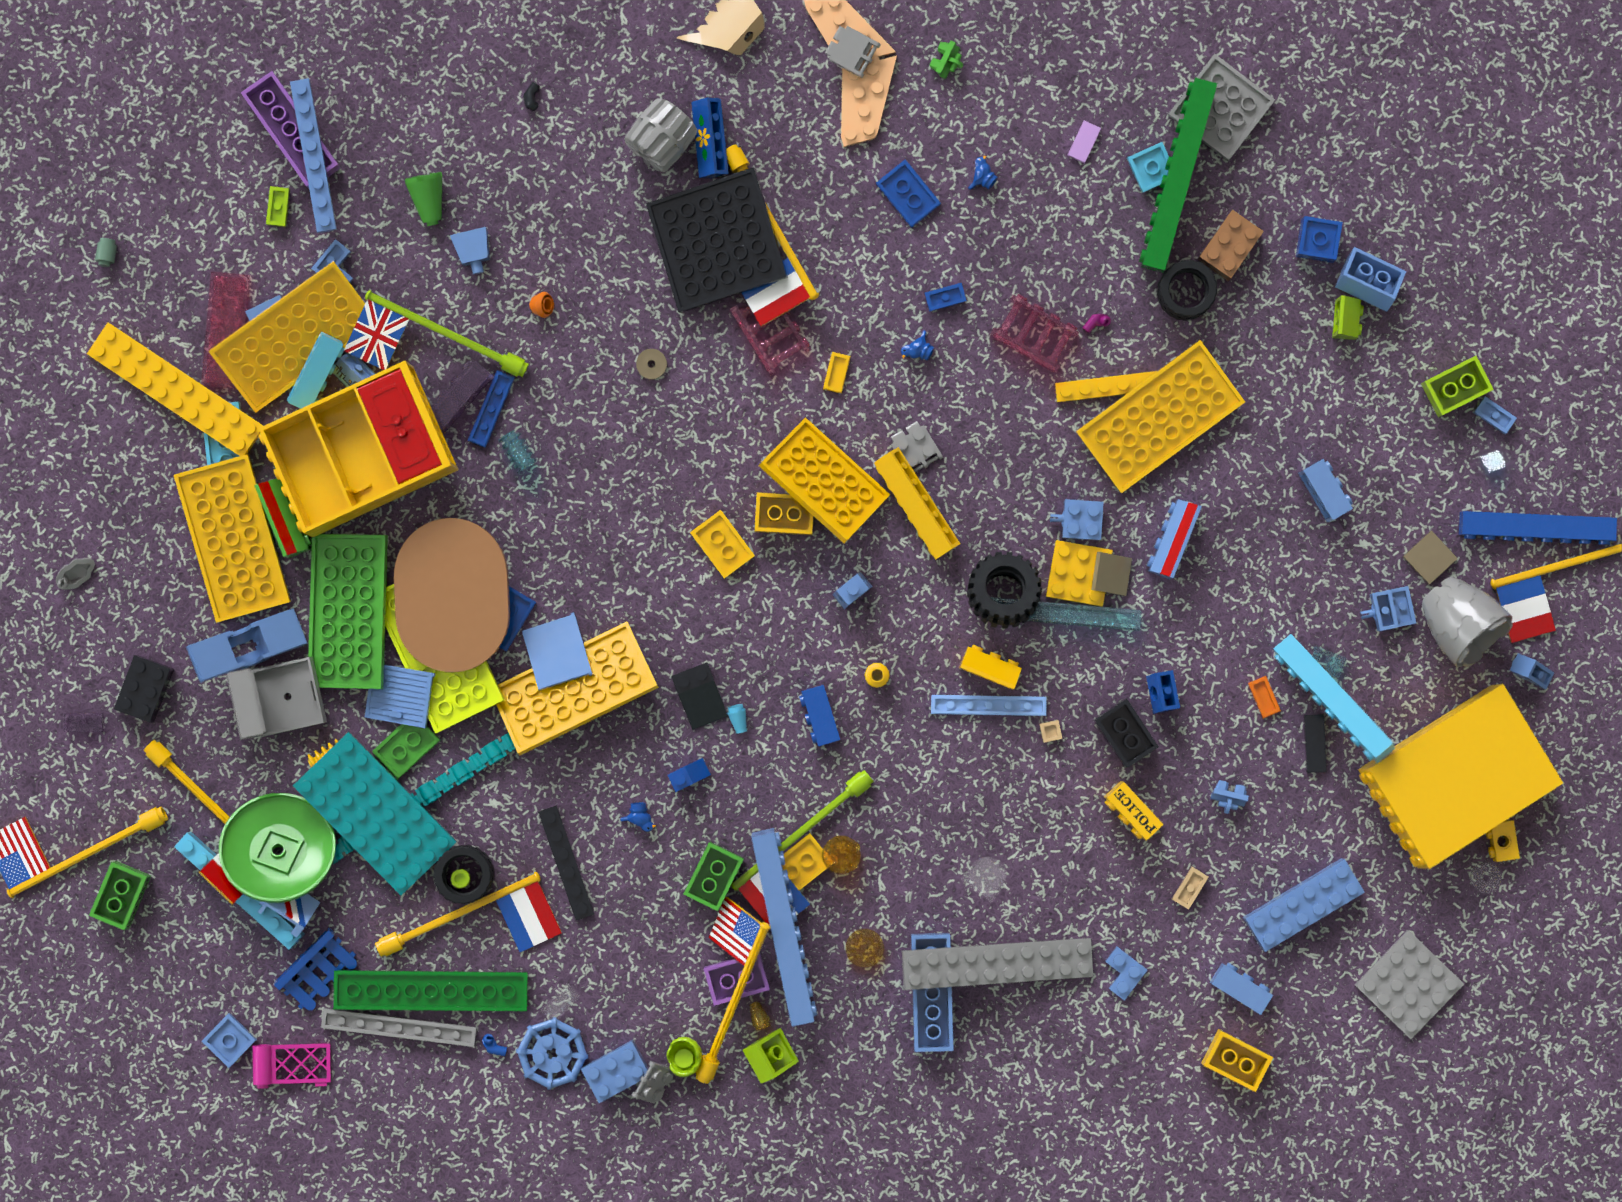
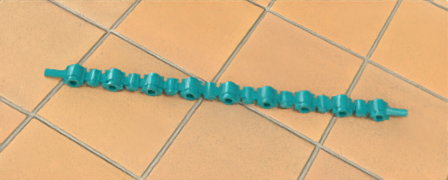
M509 733L501 737L502 742L496 739L480 749L481 755L477 752L468 758L470 762L467 763L464 759L448 769L449 775L446 773L441 774L435 778L436 783L430 780L415 790L417 795L413 793L411 795L420 804L423 803L424 806H427L442 796L440 791L443 790L446 793L454 788L453 783L459 786L475 776L474 770L478 773L486 768L485 763L488 762L490 766L507 756L505 752L507 749L509 752L516 749ZM343 837L339 838V844H336L332 865L344 858L343 852L347 855L355 850Z

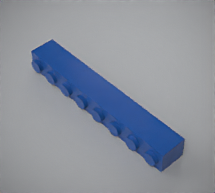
M1462 511L1459 516V535H1464V539H1476V536H1483V540H1495V537H1503V541H1514V538H1522L1523 542H1533V538H1537L1545 543H1552L1553 539H1560V543H1572V540H1579V544H1591V541H1598V545H1610V542L1616 541L1617 518L1472 511Z

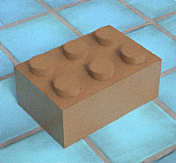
M1231 210L1197 260L1229 281L1264 231L1234 210Z

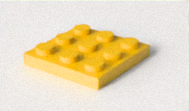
M1056 540L1046 597L1103 607L1105 592L1091 590L1097 552L1112 554L1113 550Z

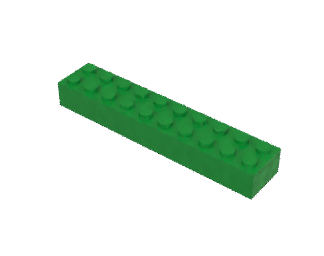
M1195 77L1194 81H1190L1188 84L1186 95L1189 98L1188 101L1184 100L1180 113L1184 114V116L1177 123L1175 132L1178 133V137H1174L1170 151H1173L1172 157L1169 156L1166 162L1167 176L1163 175L1159 187L1163 189L1162 194L1158 193L1154 206L1158 208L1156 213L1153 212L1149 225H1152V229L1146 233L1144 240L1147 247L1146 250L1142 249L1139 258L1142 268L1164 273L1218 83Z

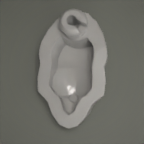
M89 557L76 558L69 564L64 565L56 577L58 588L75 589L91 577V572L94 569V560Z

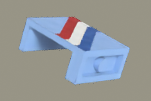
M309 894L287 902L269 903L260 901L259 904L262 906L258 912L262 914L268 906L295 924L290 934L297 938L320 902Z

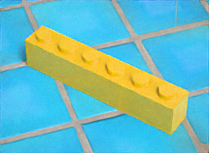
M899 447L874 462L877 472L886 481L888 489L895 495L899 506L903 508L908 520L914 525L919 537L925 542L929 553L934 556L935 560L960 545L957 537Z

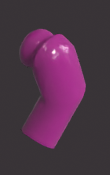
M1093 314L1082 328L1087 333H1090L1095 326H1109L1111 319L1106 314Z

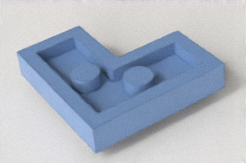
M335 239L311 269L317 273L332 261L339 267L351 251ZM339 267V269L351 283L354 278H352L349 274H347L343 269Z
M1116 946L1105 961L1120 973L1109 989L1125 1001L1147 972V969Z

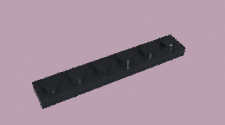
M557 805L539 811L538 813L575 920L594 915Z

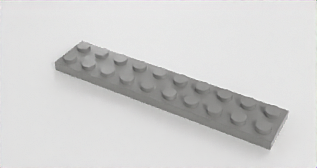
M1091 938L902 950L904 990L1093 977Z

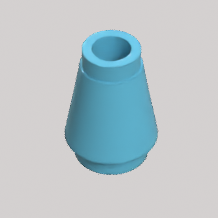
M743 704L728 707L729 712L727 714L736 733L746 732V708H743Z

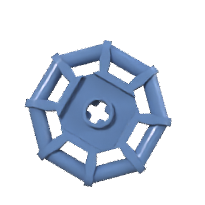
M557 1017L535 1025H529L520 1046L516 1048V1053H518L524 1071L523 1076L547 1087V1090L572 1081L575 1082L585 1060L588 1059L579 1028L575 1029L558 1020ZM551 1028L552 1033L545 1036L539 1034V1031ZM557 1028L570 1035L565 1038L557 1034ZM534 1036L537 1039L534 1048H527ZM573 1039L578 1052H572L570 1041ZM556 1049L557 1057L549 1058L547 1050ZM526 1054H532L535 1065L531 1068ZM572 1057L577 1058L571 1071L567 1066ZM538 1068L548 1073V1078L546 1079L538 1075L535 1071ZM563 1070L566 1073V1076L553 1079L554 1073Z

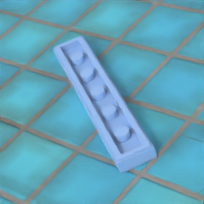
M931 695V714L1046 716L1047 697Z

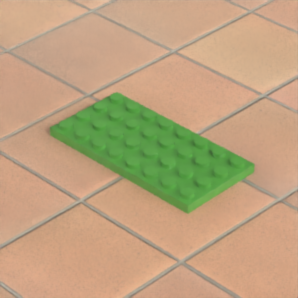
M320 534L312 537L308 657H313L319 688L383 689L388 535Z

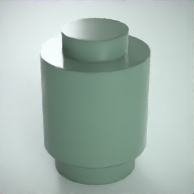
M100 238V242L97 243L95 261L98 262L99 266L110 267V264H114L117 248L115 240Z

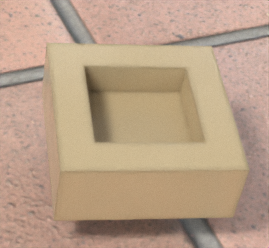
M1059 720L1039 724L1043 743L1062 739Z

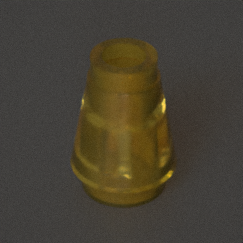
M760 1001L750 1004L752 1025L756 1031L770 1027L771 1020Z

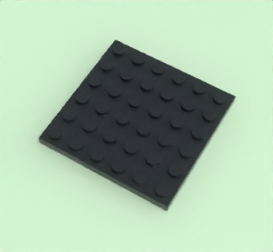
M754 167L646 203L679 313L788 278Z

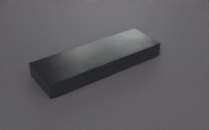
M1324 714L1304 715L1306 773L1326 772Z

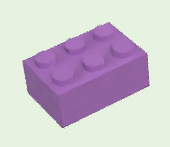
M760 951L741 998L770 990ZM735 958L703 968L714 1006L729 1002L732 998L744 965Z

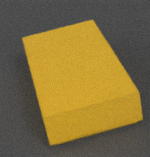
M832 352L824 382V390L842 394L851 356Z

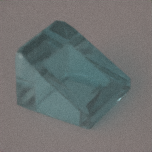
M1498 450L1480 456L1486 475L1507 467Z

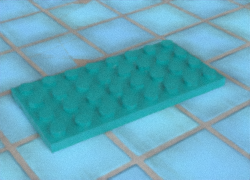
M350 732L343 736L293 785L400 895L405 893L437 862L443 853L448 851L457 842Z

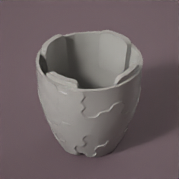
M1450 577L1441 582V587H1434L1422 601V608L1431 634L1443 653L1446 654L1456 667H1470L1481 660L1483 653L1500 637H1504L1509 633L1513 626L1511 622L1512 615L1493 597L1481 589L1467 584L1463 580Z

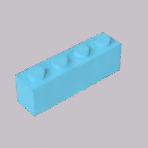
M321 331L287 398L288 403L301 409L319 400L317 396L320 391H324L327 385L325 380L328 374L332 375L336 367L334 364L336 358H340L343 354L342 341Z

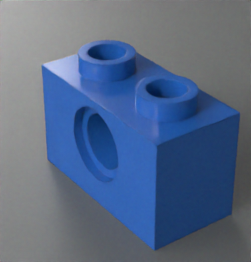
M1173 670L1146 676L1153 714L1180 708Z

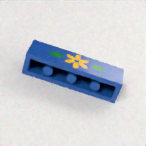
M707 97L691 102L693 123L698 130L695 136L699 178H717L728 175L721 99Z

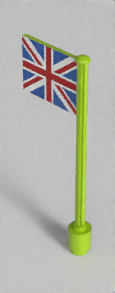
M372 290L367 291L365 294L367 301L344 349L345 352L385 370L410 319L498 361L502 365L501 370L516 377H523L529 365L521 357L510 352L507 355H501L372 293Z

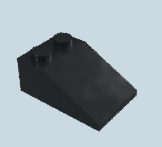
M708 662L671 676L692 730L728 716Z

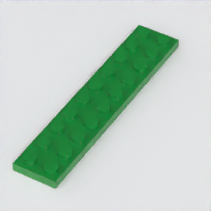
M334 970V1010L527 1011L528 972Z

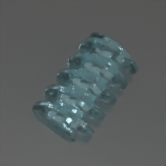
M515 430L499 438L498 441L499 443L505 442L502 448L508 449L506 452L507 456L513 455L510 458V462H516L513 467L514 469L520 468L517 472L520 473L531 467L537 459H530L533 452L526 453L529 445L522 446L525 439H518L522 433H515Z

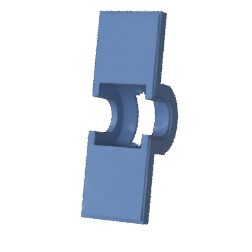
M292 608L253 622L235 632L228 631L188 645L186 649L199 682L202 683L229 672L247 669L271 657L308 643L295 610ZM252 639L254 643L256 642L255 651L235 658L232 647L244 644Z

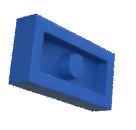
M962 283L924 293L929 312L966 302Z

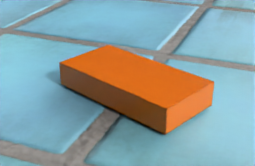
M1266 676L1248 683L1263 719L1281 711Z

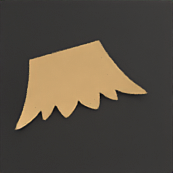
M720 0L716 3L718 12L709 11L705 18L708 25L698 27L699 33L676 37L680 40L707 45L741 55L764 30V18L754 0ZM748 32H753L746 40H744V37Z

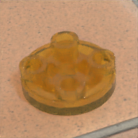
M835 836L828 840L823 847V862L835 874L850 873L860 862V845L847 836Z
M863 928L854 931L848 937L845 949L848 959L853 964L859 967H870L878 963L882 958L884 944L878 933L871 929Z

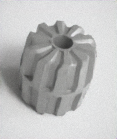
M657 98L640 114L624 139L626 145L632 149L636 156L642 157L645 164H650L654 170L665 172L683 155L697 135L698 130L693 121L677 106L665 99Z

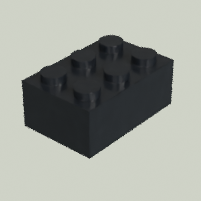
M134 655L114 710L149 723H154L174 669L142 656Z
M1127 699L1122 700L1093 719L1124 768L1130 767L1159 747Z

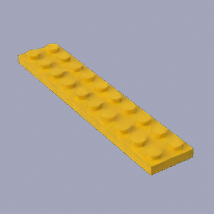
M109 322L87 352V355L239 456L248 454L258 439L259 434H261L259 428L263 427L262 424Z

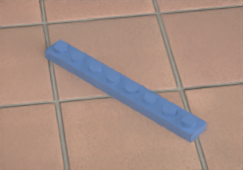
M310 79L291 81L292 97L317 233L337 230Z

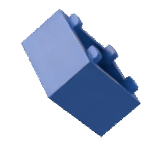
M1304 216L1301 219L1295 257L1334 263L1337 260L1343 222Z

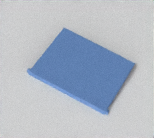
M574 612L569 616L522 631L539 690L586 675H592Z
M384 664L383 689H368L365 718L426 728L435 673Z

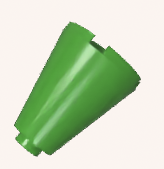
M442 172L404 179L422 222L427 223V226L436 225L438 220L442 219Z

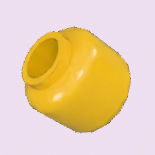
M873 663L865 671V680L872 687H882L889 681V670L881 663Z

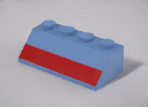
M1179 499L1175 503H1171L1168 513L1171 515L1168 521H1164L1161 531H1164L1161 538H1157L1154 548L1157 549L1154 556H1150L1147 566L1150 567L1149 572L1169 580L1174 578L1202 506Z

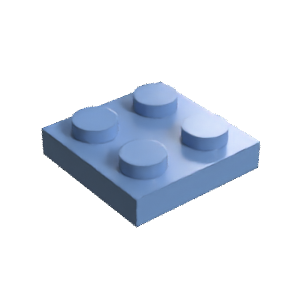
M228 1013L201 1042L230 1068L257 1039L237 1019Z

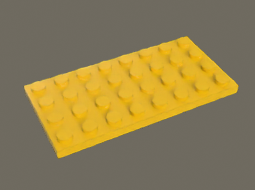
M332 261L209 350V353L256 413L294 386L321 331L342 341V347L345 349L365 302L336 263Z
M1199 340L1078 429L1076 433L1119 492L1123 493L1244 404L1245 401L1202 341Z
M249 454L175 474L174 479L216 623L291 602L267 516L254 486L257 482Z
M628 622L584 642L592 671L591 676L586 675L539 690L533 669L531 668L498 684L505 700L496 705L519 756L659 688Z

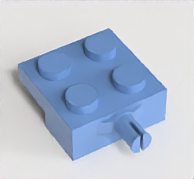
M1065 499L1062 515L1050 514V517H1053L1050 518V522H1061L1062 538L1101 540L1104 502Z
M1408 586L1370 594L1371 609L1360 611V615L1368 613V615L1361 616V619L1373 617L1376 622L1377 631L1416 624Z

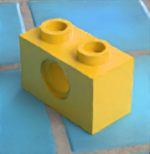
M1505 820L1486 833V837L1490 839L1491 847H1488V852L1493 861L1501 862L1520 859L1514 820ZM1500 836H1504L1506 842L1500 847L1497 840Z

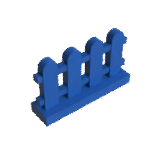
M330 927L274 982V986L279 991L284 987L286 989L284 994L286 996L291 994L300 1003L298 1005L300 1009L305 1007L307 1010H313L316 1007V1001L313 997L317 993L322 997H326L329 994L330 988L327 983L330 980L334 982V970H341L344 966L348 969H354L357 966V960L354 958L356 954L353 951L349 953L340 944L342 940L339 937L336 940L333 938L335 932ZM325 946L327 949L321 953L320 950ZM330 953L341 962L337 967L326 958ZM311 960L313 963L308 967L306 964ZM317 966L327 975L323 981L313 972ZM298 974L299 977L294 981L292 978ZM303 980L314 989L310 994L299 985Z

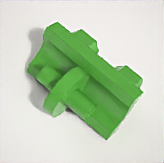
M951 40L949 43L940 42L937 51L943 54L941 60L933 58L929 66L941 78L946 79L950 71L954 73L956 67L963 68L964 64L960 62L962 55L959 54L960 47L956 45V42Z

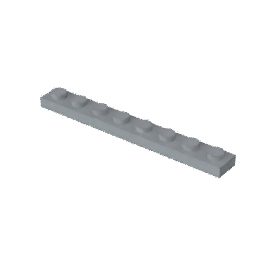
M328 1008L323 1009L321 1028L469 1047L475 1046L477 1027Z

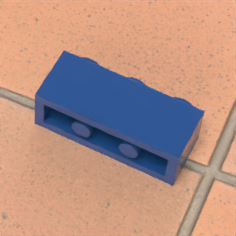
M824 685L801 691L802 695L799 696L802 707L806 706L808 714H805L807 724L812 725L814 731L810 733L813 744L817 743L819 747L840 740Z

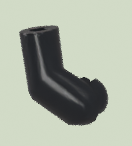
M535 82L530 84L523 95L525 107L531 111H535L538 108L534 95L540 86Z

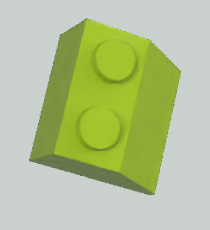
M1341 295L1335 300L1332 338L1356 340L1358 335L1361 336L1362 324H1359L1360 316H1363L1364 306L1361 305L1360 299Z
M781 1028L743 1049L761 1084L777 1077L799 1062Z

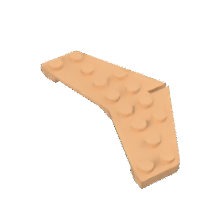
M804 0L808 14L828 46L831 41L838 44V41L834 40L833 37L839 26L845 29L849 26L881 44L871 58L873 59L872 62L868 63L864 70L863 78L842 68L841 140L843 147L873 140L878 134L897 55L879 60V57L894 54L896 51L846 0ZM872 45V47L870 48V51L868 52L867 56L870 54V52H871V50H872V48H873V45ZM865 60L863 61V63H862V65H861V67H860V69H859L858 71L861 70L863 64L865 63Z

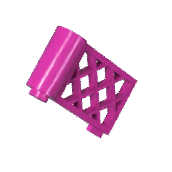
M330 1043L260 1044L252 1046L253 1085H257L259 1089L269 1088V1084L315 1083L316 1087L327 1086V1082H331ZM299 1048H304L309 1053L302 1062L294 1055ZM317 1048H326V1056L322 1061L313 1054ZM276 1049H285L290 1055L281 1062L276 1057ZM291 1056L299 1063L293 1071L284 1065ZM310 1056L319 1063L312 1071L303 1064ZM321 1065L327 1070V1078H318L313 1072ZM281 1066L290 1073L285 1079H276V1071ZM300 1066L309 1072L304 1079H299L294 1074Z

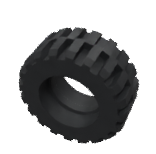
M996 552L993 557L990 554L985 557L984 561L980 560L976 568H973L967 590L969 606L974 608L973 613L976 617L979 615L982 617V622L985 624L987 621L991 622V627L996 628L997 625H1002V629H1008L1009 625H1012L1013 628L1017 627L1020 622L1025 623L1028 621L1029 616H1033L1038 607L1042 594V581L1038 577L1039 572L1036 568L1031 567L1032 562L1022 560L1023 556L1020 554L1017 557L1012 556L1013 552H1007L1006 555H1002V552ZM997 576L1011 577L1020 584L1022 596L1019 601L1013 604L997 603L990 598L986 591L988 582Z

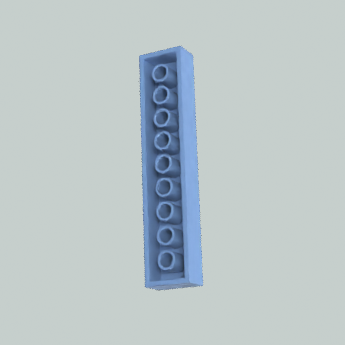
M774 828L752 832L751 838L791 1026L814 1022V1016H817L815 1001L810 999V997H813L811 982L807 983L806 980L809 978L807 963L803 964L802 961L805 959L803 945L798 943L801 940L799 926L795 927L794 922H797L795 907L791 908L790 903H793L791 888L787 889L786 884H789L787 870H783L782 865H785L783 851H779L778 846H781L779 832L775 833Z

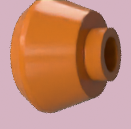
M541 292L531 298L529 307L534 314L547 318L553 312L554 301L549 293Z

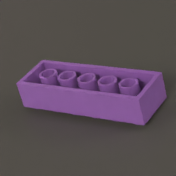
M271 71L242 91L241 94L309 189L294 102L277 76ZM321 140L327 177L341 169V167Z

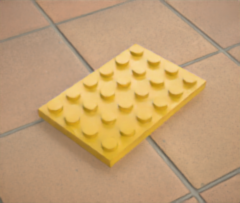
M806 417L759 464L763 471L844 544L890 496L880 484Z

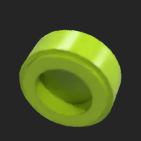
M458 869L451 875V883L456 888H465L470 883V874L464 869Z

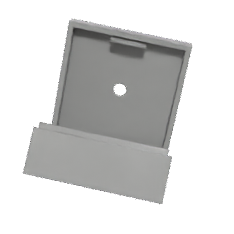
M306 657L255 670L245 669L227 673L226 678L240 741L327 722L313 657ZM287 693L291 694L290 700H286L285 695Z

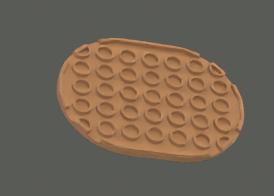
M438 519L426 523L414 531L402 545L394 568L395 616L399 636L409 653L427 667L443 672H462L476 668L497 652L509 627L508 566L503 550L487 530L464 519Z

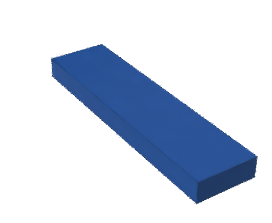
M498 370L496 371L468 441L486 448L515 377Z

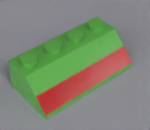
M273 479L254 485L283 557L292 558L311 550L309 546L312 544L310 537L299 531L296 525L298 521L296 514L293 515L289 508V504H291L289 498L285 497L281 490L283 486L281 480Z

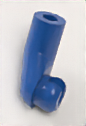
M484 1035L482 1043L489 1054L505 1057L507 1047L497 1045L493 1035Z

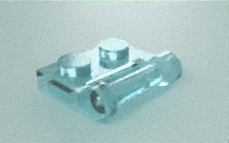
M1314 645L1312 657L1318 662L1321 655L1326 656L1322 667L1338 682L1347 658Z

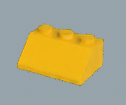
M972 645V648L967 647L959 666L960 669L1009 689H1015L1022 669L1018 667V662L1010 659L1007 662L1000 659V655L990 652L989 655L983 653V648Z

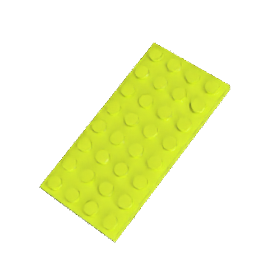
M394 584L386 587L385 627L404 667L435 673L428 719L435 734L505 700L487 661L471 670L443 672L427 667L415 659L404 646L398 633L395 616Z

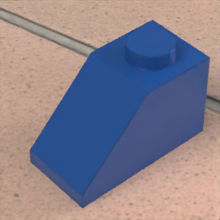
M701 758L668 774V778L675 792L711 774L704 759Z

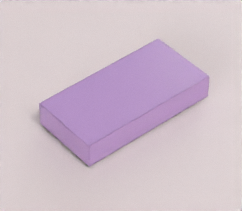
M1084 120L1067 156L1085 164L1101 128Z

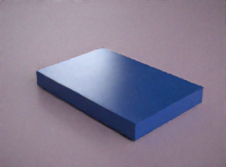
M906 159L876 182L878 188L911 228L941 205V202Z
M510 586L509 627L500 645V648L506 652L537 603Z

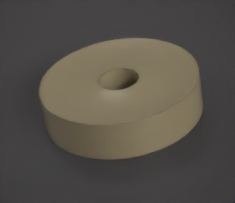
M646 349L639 354L636 367L642 377L654 380L660 378L665 373L667 361L664 354L659 350ZM649 361H654L655 366L650 368L648 366Z

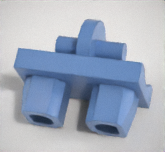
M1219 780L1211 793L1210 799L1219 801L1218 806L1224 807V813L1226 814L1229 813L1230 809L1237 810L1238 806L1244 807L1249 797L1246 795V786L1236 785L1234 792L1227 791L1229 783Z

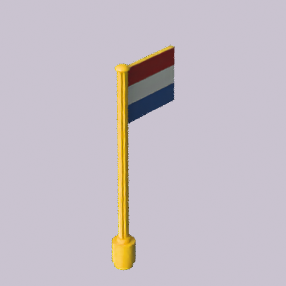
M737 144L726 149L727 163L732 172L738 173L747 170V166L750 163L741 147H738ZM767 204L766 207L775 236L788 257L783 260L788 278L742 293L761 327L808 299L815 300L819 297V293L814 289Z
M534 872L533 875L407 933L397 934L395 931L384 936L375 943V946L381 957H387L402 950L406 941L495 900L519 952L553 938L562 932L539 884L540 875Z

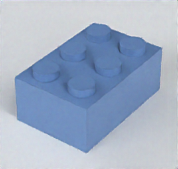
M1354 247L1344 263L1335 287L1387 312L1397 297L1406 271Z
M1322 459L1298 474L1325 520L1330 522L1353 509L1351 506L1353 502L1348 494L1345 495L1341 489L1343 485L1338 478L1333 476V468L1330 463Z
M634 1040L625 1043L581 1068L599 1103L640 1082L641 1077H644L648 1070V1066Z

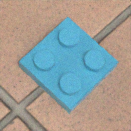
M1163 142L1127 157L1142 193L1159 186L1163 175L1167 176L1168 170L1165 169L1169 156Z

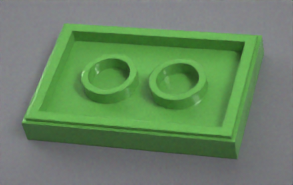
M401 724L372 752L397 779H400L441 740L428 726L421 728Z

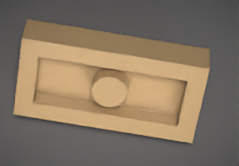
M1191 866L1172 900L1189 910L1207 881L1208 876Z

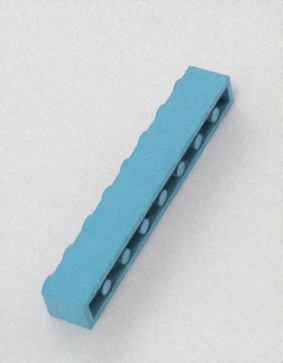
M1292 634L1274 648L1276 654L1274 658L1280 665L1285 664L1288 667L1287 672L1293 678L1297 677L1301 681L1299 683L1306 692L1310 691L1314 695L1312 696L1313 700L1319 706L1322 704L1326 708L1325 713L1331 719L1335 718L1339 722L1337 724L1344 733L1348 732L1352 736L1350 738L1357 747L1361 746L1365 750L1363 753L1370 761L1374 760L1378 764L1395 749L1394 743Z
M187 832L174 846L199 870L217 855L192 832ZM243 894L236 901L239 906L289 950L305 935L303 931L297 938L290 934L295 924L268 906L260 914L258 911L262 905L259 904L260 901Z

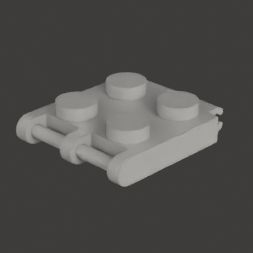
M839 26L833 37L834 40L838 41V44L831 41L825 54L830 56L829 61L863 78L864 70L868 63L872 62L873 59L871 58L881 44L849 26L846 29ZM872 45H873V48H872L870 54L867 56L868 52L870 51V48H871ZM865 60V63L863 64L861 70L858 71V70L860 69V67H861L863 61Z
M917 421L905 428L908 435H905L903 430L891 436L894 442L891 444L892 448L896 449L899 447L911 467L922 463L913 469L914 472L923 467L926 469L930 463L943 458L925 426L920 427ZM937 454L936 456H934L933 458L929 459L928 461H925L927 458L931 457L932 455Z
M650 1061V1067L645 1076L641 1077V1083L636 1092L632 1093V1096L655 1104L656 1101L661 1100L663 1097L664 1086H668L674 1074L671 1072L670 1067Z

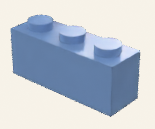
M1221 963L1210 983L1261 1015L1273 997L1269 993L1271 989L1262 983L1259 986L1254 984V978L1246 973L1243 976L1236 972L1238 968L1230 963H1227V965Z

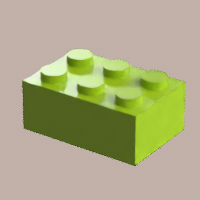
M1477 356L1421 383L1438 417L1494 390Z

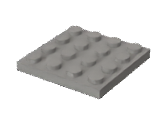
M1214 54L1196 77L1218 83L1202 142L1229 161L1275 99ZM1186 91L1168 114L1177 123L1184 116V114L1180 113L1184 100L1188 101L1189 98L1186 95Z
M1409 930L1355 984L1409 1039H1412L1464 985Z

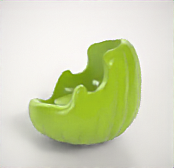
M689 1037L674 1039L666 1053L670 1070L678 1077H688L694 1074L699 1069L703 1056L699 1044Z

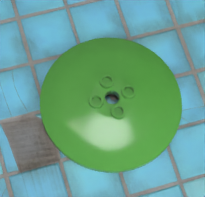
M289 793L266 794L243 804L228 819L219 840V859L222 870L229 882L244 895L269 903L291 901L315 889L330 871L336 851V840L332 825L305 798ZM276 847L284 849L279 855L274 854L273 850Z

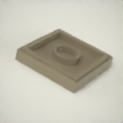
M1432 530L1403 556L1428 585L1458 559Z
M1097 552L1091 590L1126 596L1132 558Z

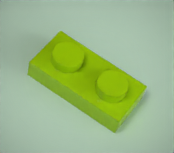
M270 186L266 225L286 227L290 196L289 188Z

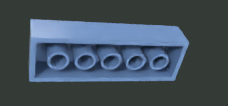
M1341 858L1247 914L1243 919L1261 949L1266 952L1365 892L1346 860Z
M950 933L911 934V950L951 947ZM952 987L913 989L914 1051H953Z

